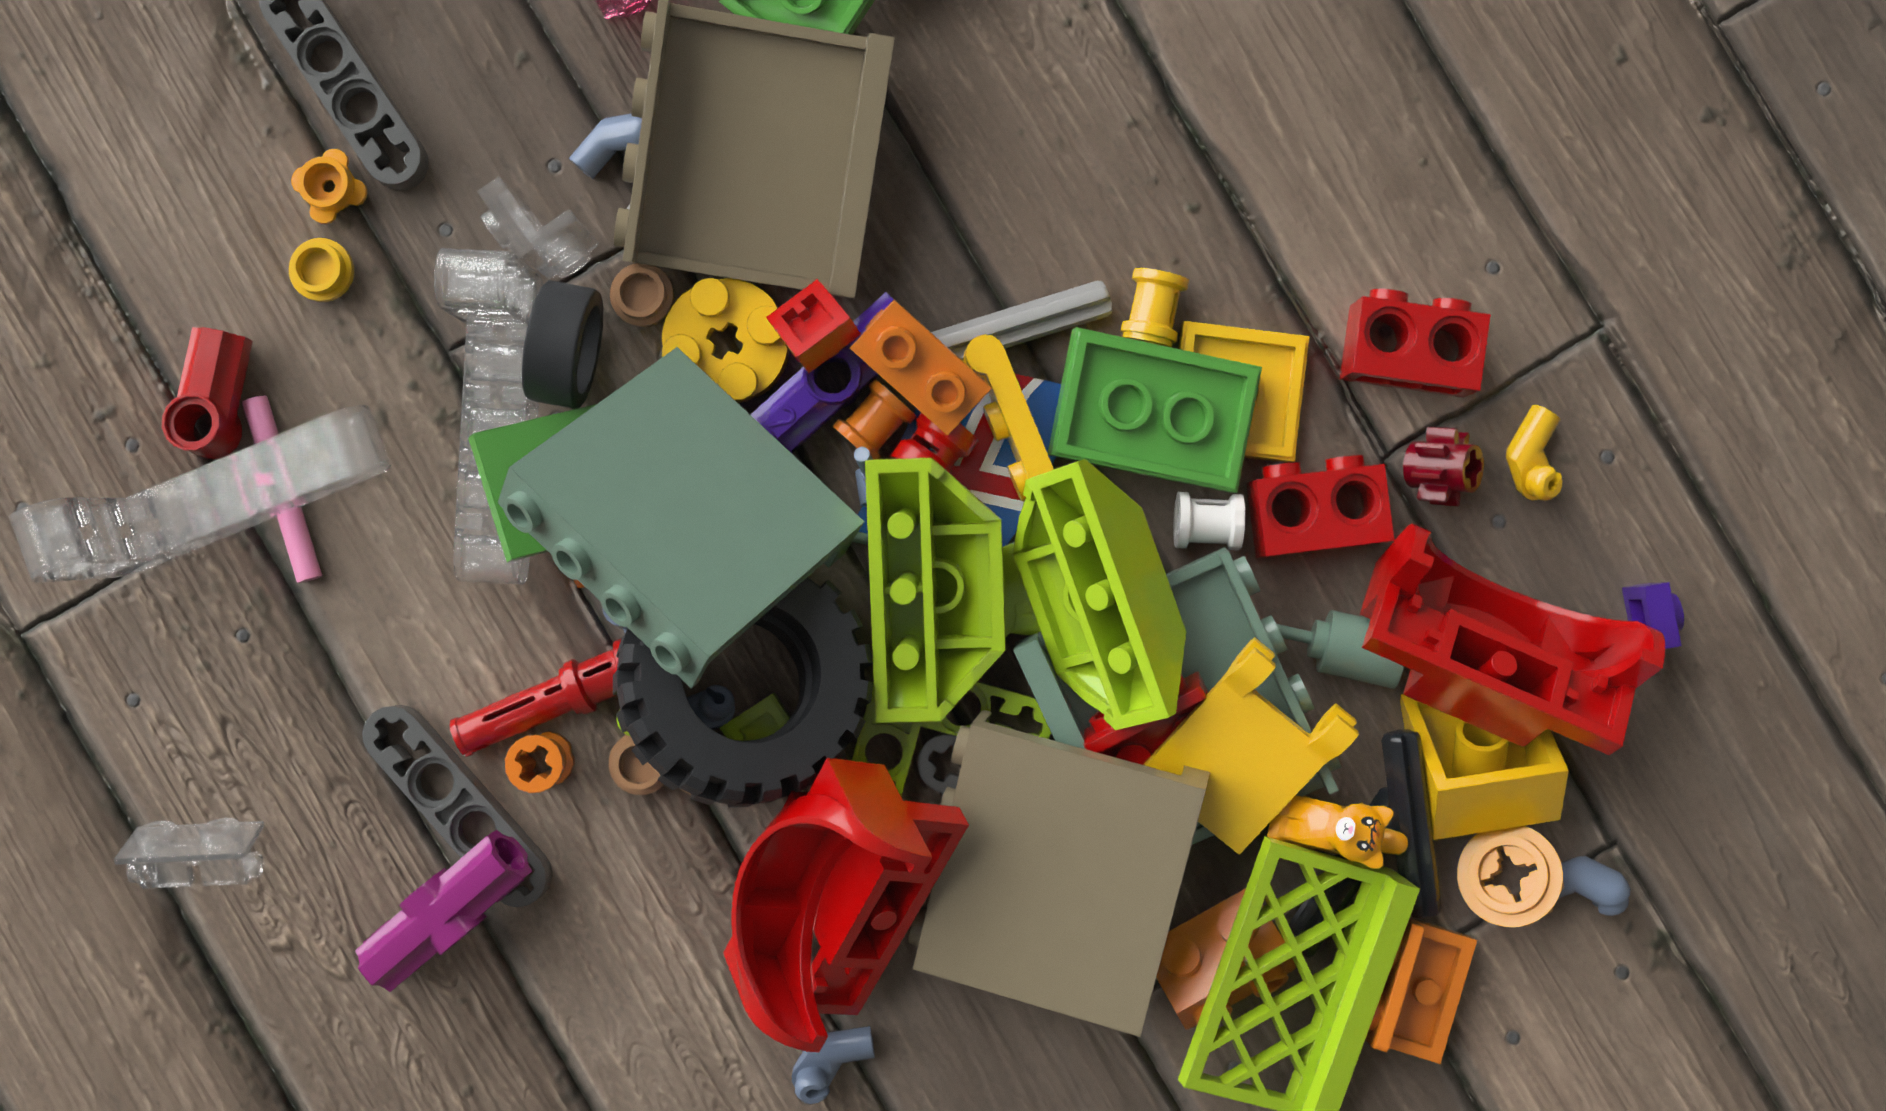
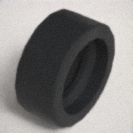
M552 280L547 281L540 288L529 317L523 348L522 387L527 399L572 409L580 408L586 401L597 368L603 332L604 306L602 295L597 289Z

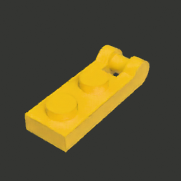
M979 335L970 341L964 351L962 360L992 387L988 392L992 402L984 405L983 411L997 442L1006 438L1008 440L1016 462L1008 465L1007 469L1020 500L1024 501L1026 499L1023 495L1026 479L1054 470L1004 346L1000 340L992 335Z

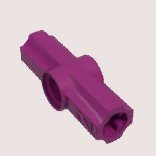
M497 829L487 835L448 870L446 867L411 893L399 904L402 910L363 941V944L355 950L359 959L358 970L372 986L378 985L389 992L393 991L435 954L439 953L442 955L487 917L484 912L496 902L501 901L524 881V878L532 872L528 865L527 852L514 837H508Z

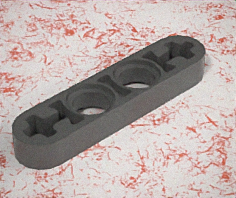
M259 0V7L264 18L368 172L385 187L395 191H407L416 187L425 178L429 169V158L426 150L326 1L299 0L300 9L314 25L303 30L301 25L285 12L287 7L284 0ZM325 41L340 43L343 50V58L340 64L329 72L314 70L312 65L314 49ZM360 92L374 94L378 102L375 116L364 124L351 123L346 115V106L349 100ZM385 133L389 141L402 152L410 150L403 158L407 166L403 172L397 173L391 167L383 169L389 164L390 159L382 145L374 138Z
M405 705L382 707L373 712L366 720L362 732L363 743L368 753L459 857L462 858L475 847V845L467 841L463 834L462 826L464 819L472 811L485 812L494 821L495 829L508 837H514L528 854V863L535 870L529 878L531 885L534 887L532 891L525 886H521L516 890L513 889L501 902L512 907H523L542 897L550 887L553 876L552 867L546 855L422 714L413 707ZM387 720L390 723L405 721L408 729L402 735L404 741L413 751L423 749L427 744L431 749V753L415 760L406 771L402 766V762L413 757L400 744L389 747L385 745L383 739L389 733L384 725L385 721ZM432 763L444 765L453 775L454 784L452 791L444 799L431 798L422 788V773Z

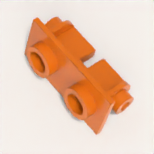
M895 299L870 320L865 327L866 330L850 347L856 355L947 436L992 389L986 381Z

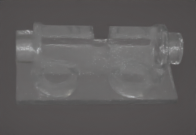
M219 818L205 824L175 825L171 821H154L135 829L114 858L115 865L127 864L128 881L130 883H139L142 889L191 886L195 880L192 865H199L203 886L247 885L251 878H259L263 873V856L260 852H252L251 848L263 830L264 822H239L234 818Z

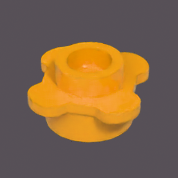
M329 149L322 157H316L307 161L302 167L295 170L291 179L293 189L300 193L302 198L310 204L309 213L311 218L321 224L332 223L339 211L349 205L359 206L367 197L366 185L362 181L355 179L348 168L349 157L338 149ZM328 181H333L335 184V188L331 192H326L324 189V185Z

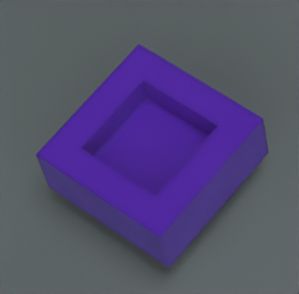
M1670 582L1644 583L1622 587L1628 621H1638L1661 631L1665 638V649L1682 646L1679 631L1684 627V612L1678 596L1671 593Z

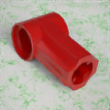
M192 327L178 395L166 406L162 415V430L166 439L173 446L207 459L223 458L230 455L238 447L242 438V424L237 413L253 343L251 339L223 330ZM209 412L212 418L210 432L203 439L196 441L194 425L202 415Z

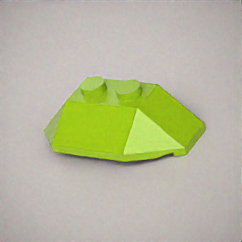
M933 458L865 460L875 723L942 721L954 708V705L1006 650L1002 519Z
M1086 459L1026 479L1023 492L1026 499L1018 520L1013 555L1056 674L1086 703L1103 713V719L1115 730L1173 716L1177 710L1187 632L1143 508Z

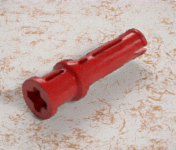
M621 639L613 642V649L581 663L575 659L565 662L563 667L558 670L559 675L516 694L509 695L472 713L451 719V735L460 753L465 755V757H470L477 751L517 734L524 733L531 728L571 711H575L579 715H588L595 712L598 703L616 696L613 695V675L617 671L619 658L616 657Z

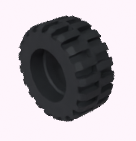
M807 577L754 623L775 635L788 649L795 662L800 685L798 705L791 718L775 733L756 740L742 741L729 739L706 726L691 708L683 689L682 679L677 674L665 671L655 661L650 648L628 628L621 639L616 657L619 659L617 671L613 675V695L618 696L620 710L616 716L622 733L629 732L635 744L632 752L641 764L645 765L648 762L660 774L657 780L671 790L680 788L690 793L691 800L708 805L714 802L728 804V808L749 807L759 803L767 804L789 796L791 791L799 792L814 783L827 758L843 760L846 756L845 748L850 742L858 739L866 722L860 714L862 707L871 703L874 683L865 681L864 669L873 664L870 645L864 644L859 646L855 631L863 625L854 609L844 614L834 601L842 592L829 580L819 586Z

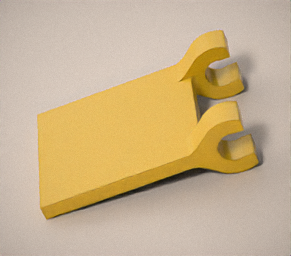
M1255 637L1241 650L1224 676L1208 692L1207 697L1198 703L1143 764L1144 766L1180 776L1182 775L1184 765L1210 772L1198 822L1239 855L1327 762L1342 754L1359 735L1358 730L1354 728L1357 723L1356 719L1337 703L1322 716L1313 731L1308 733L1258 693L1255 689L1273 672L1276 664L1272 661L1275 653Z

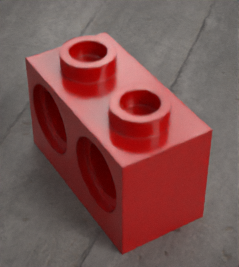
M1372 289L1369 296H1362L1350 305L1339 380L1461 398L1481 390L1491 314L1471 311V302L1454 298L1433 299L1432 306L1408 302V293L1392 289ZM1373 322H1384L1394 330L1396 346L1393 352H1384L1374 346L1370 338V328ZM1437 331H1446L1456 339L1459 352L1454 362L1444 360L1435 351L1434 336Z
M1361 454L1325 459L1326 471L1302 474L1300 462L1262 467L1263 478L1246 483L1255 557H1269L1395 541L1385 464L1365 466L1364 455ZM1344 484L1356 487L1364 500L1362 512L1355 519L1345 517L1339 511L1336 504L1337 492ZM1279 492L1291 493L1298 499L1301 505V516L1292 527L1280 524L1273 515L1272 503Z

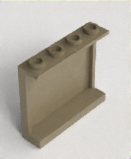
M658 0L657 13L646 11L642 26L641 51L650 52L651 58L648 79L637 77L633 92L631 115L632 117L642 118L639 144L627 143L624 157L622 180L623 182L633 183L630 209L619 207L615 222L613 244L616 247L624 248L622 261L801 290L818 279L831 295L855 298L895 37L869 33L868 37L679 5L671 3L670 0Z
M982 710L971 724V727L963 725L960 727L954 744L951 763L961 766L956 789L947 786L940 805L960 807L969 827L933 886L928 907H921L912 922L908 944L918 946L913 970L1141 1037L1210 772L1184 765L1182 775L1180 776L989 723L992 712Z

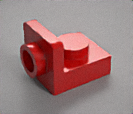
M818 279L766 317L789 351L808 373L812 372L826 360L837 355L841 349L861 335L849 315Z

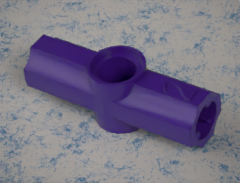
M887 292L853 321L861 335L866 330L865 327L870 320L894 300ZM859 337L812 372L808 373L802 367L750 414L791 453L799 448L840 409L854 403L861 394V391L879 375L850 349ZM831 362L843 363L851 370L852 376L848 386L841 392L833 394L819 389L816 379L820 369Z

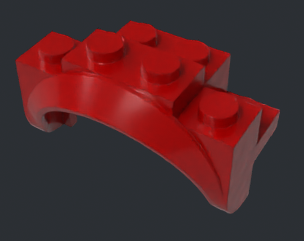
M1415 524L1408 525L1376 561L1360 611V615L1370 619L1362 648L1410 669L1403 695L1522 747H1525L1546 729H1549L1609 756L1623 746L1636 688L1663 669L1665 659V638L1663 633L1638 621L1613 620L1582 614L1539 601L1503 587L1468 570L1442 553L1432 542L1431 531Z
M834 758L826 759L809 792L795 793V791H791L782 810L752 844L740 866L732 899V937L723 952L744 1009L756 1027L773 1040L785 1046L806 1052L819 1053L828 1038L820 1014L859 1015L969 827L960 807L903 801L885 765ZM814 931L821 948L811 964Z

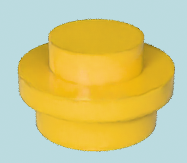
M314 238L302 243L292 254L289 262V277L294 288L304 297L317 302H329L341 297L351 286L354 278V263L349 252L342 245L327 238Z

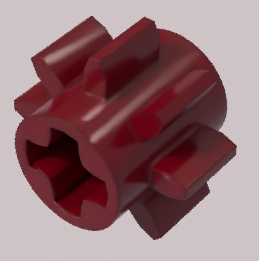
M1427 427L1426 441H1413L1410 443L1403 460V475L1406 484L1410 488H1418V501H1429L1433 505L1458 507L1461 500L1460 492L1473 493L1478 489L1483 477L1484 458L1482 450L1478 445L1468 444L1470 438L1468 432H1458L1457 428Z

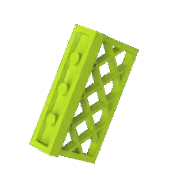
M1264 836L1178 1077V1081L1182 1086L1276 1111H1339L1420 889L1391 868L1383 866L1380 869H1371L1363 864ZM1279 858L1298 863L1307 882L1277 899L1270 882ZM1313 868L1324 870L1325 872L1317 876ZM1347 877L1362 881L1354 904L1334 915L1324 890ZM1314 896L1324 921L1294 937L1284 913ZM1264 899H1265L1267 905H1265V906L1262 907L1263 902H1264ZM1274 919L1285 943L1254 960L1248 947L1253 930ZM1331 935L1337 947L1333 963L1312 975L1302 951ZM1292 957L1303 981L1272 998L1262 974ZM1242 961H1244L1245 966L1240 968ZM1253 980L1263 1003L1232 1021L1226 1008L1231 992ZM1310 995L1316 1008L1312 1021L1309 1025L1290 1035L1280 1012ZM1271 1018L1281 1041L1250 1058L1240 1035ZM1222 1021L1224 1026L1219 1028L1220 1022ZM1232 1041L1242 1063L1220 1076L1202 1073L1209 1053ZM1289 1056L1294 1070L1286 1092L1282 1093L1266 1089L1258 1073ZM1249 1078L1252 1085L1242 1082Z

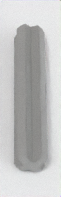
M1097 280L931 333L962 360L964 351L970 341L979 335L987 334L996 337L1005 349L1108 317L1112 313V302L1105 284Z

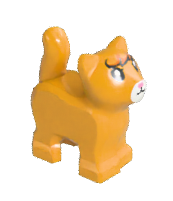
M1295 795L1270 822L1267 834L1269 838L1300 847L1340 854L1350 861L1359 862L1371 869H1380L1384 866L1382 853L1400 855L1408 847V838L1403 833L1385 828L1394 816L1391 808L1386 806H1370L1363 803L1342 806Z

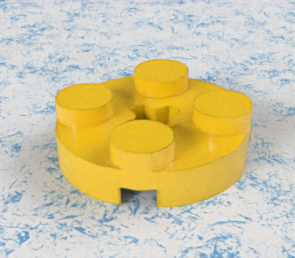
M706 278L695 283L692 289L683 293L672 305L662 330V357L678 347L737 403L747 402L754 397L757 398L768 392L783 374L790 351L766 318L777 309L773 299L754 284L733 278ZM727 326L738 328L735 337L743 344L741 351L738 354L728 351L723 359L713 356L716 346L710 341L712 333L715 330L723 332Z

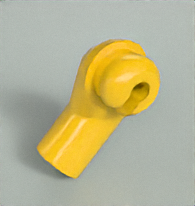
M1532 405L1506 449V460L1515 487L1520 494L1532 501L1539 499L1548 501L1559 494L1563 483L1561 473L1556 472L1549 465L1544 452V448L1558 426L1560 418L1552 411L1539 405Z

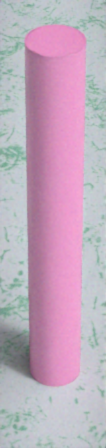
M264 395L242 401L243 409L297 583H304L322 577V572L268 397Z

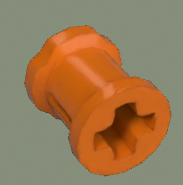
M874 379L868 385L871 393L846 421L838 419L833 427L856 448L866 447L873 459H880L879 449L903 422L911 424L917 416L884 385Z
M546 731L537 735H527L516 740L508 749L505 758V772L510 782L519 790L528 793H541L554 785L564 782L572 773L575 764L571 744L561 734L552 731ZM545 748L548 751L545 762L552 767V770L536 775L533 772L536 761L529 756V753Z

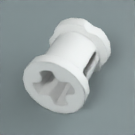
M1177 492L1173 522L1175 548H1186L1189 542L1227 544L1229 550H1239L1242 548L1245 531V501L1242 494H1232L1229 500L1192 499L1189 492Z

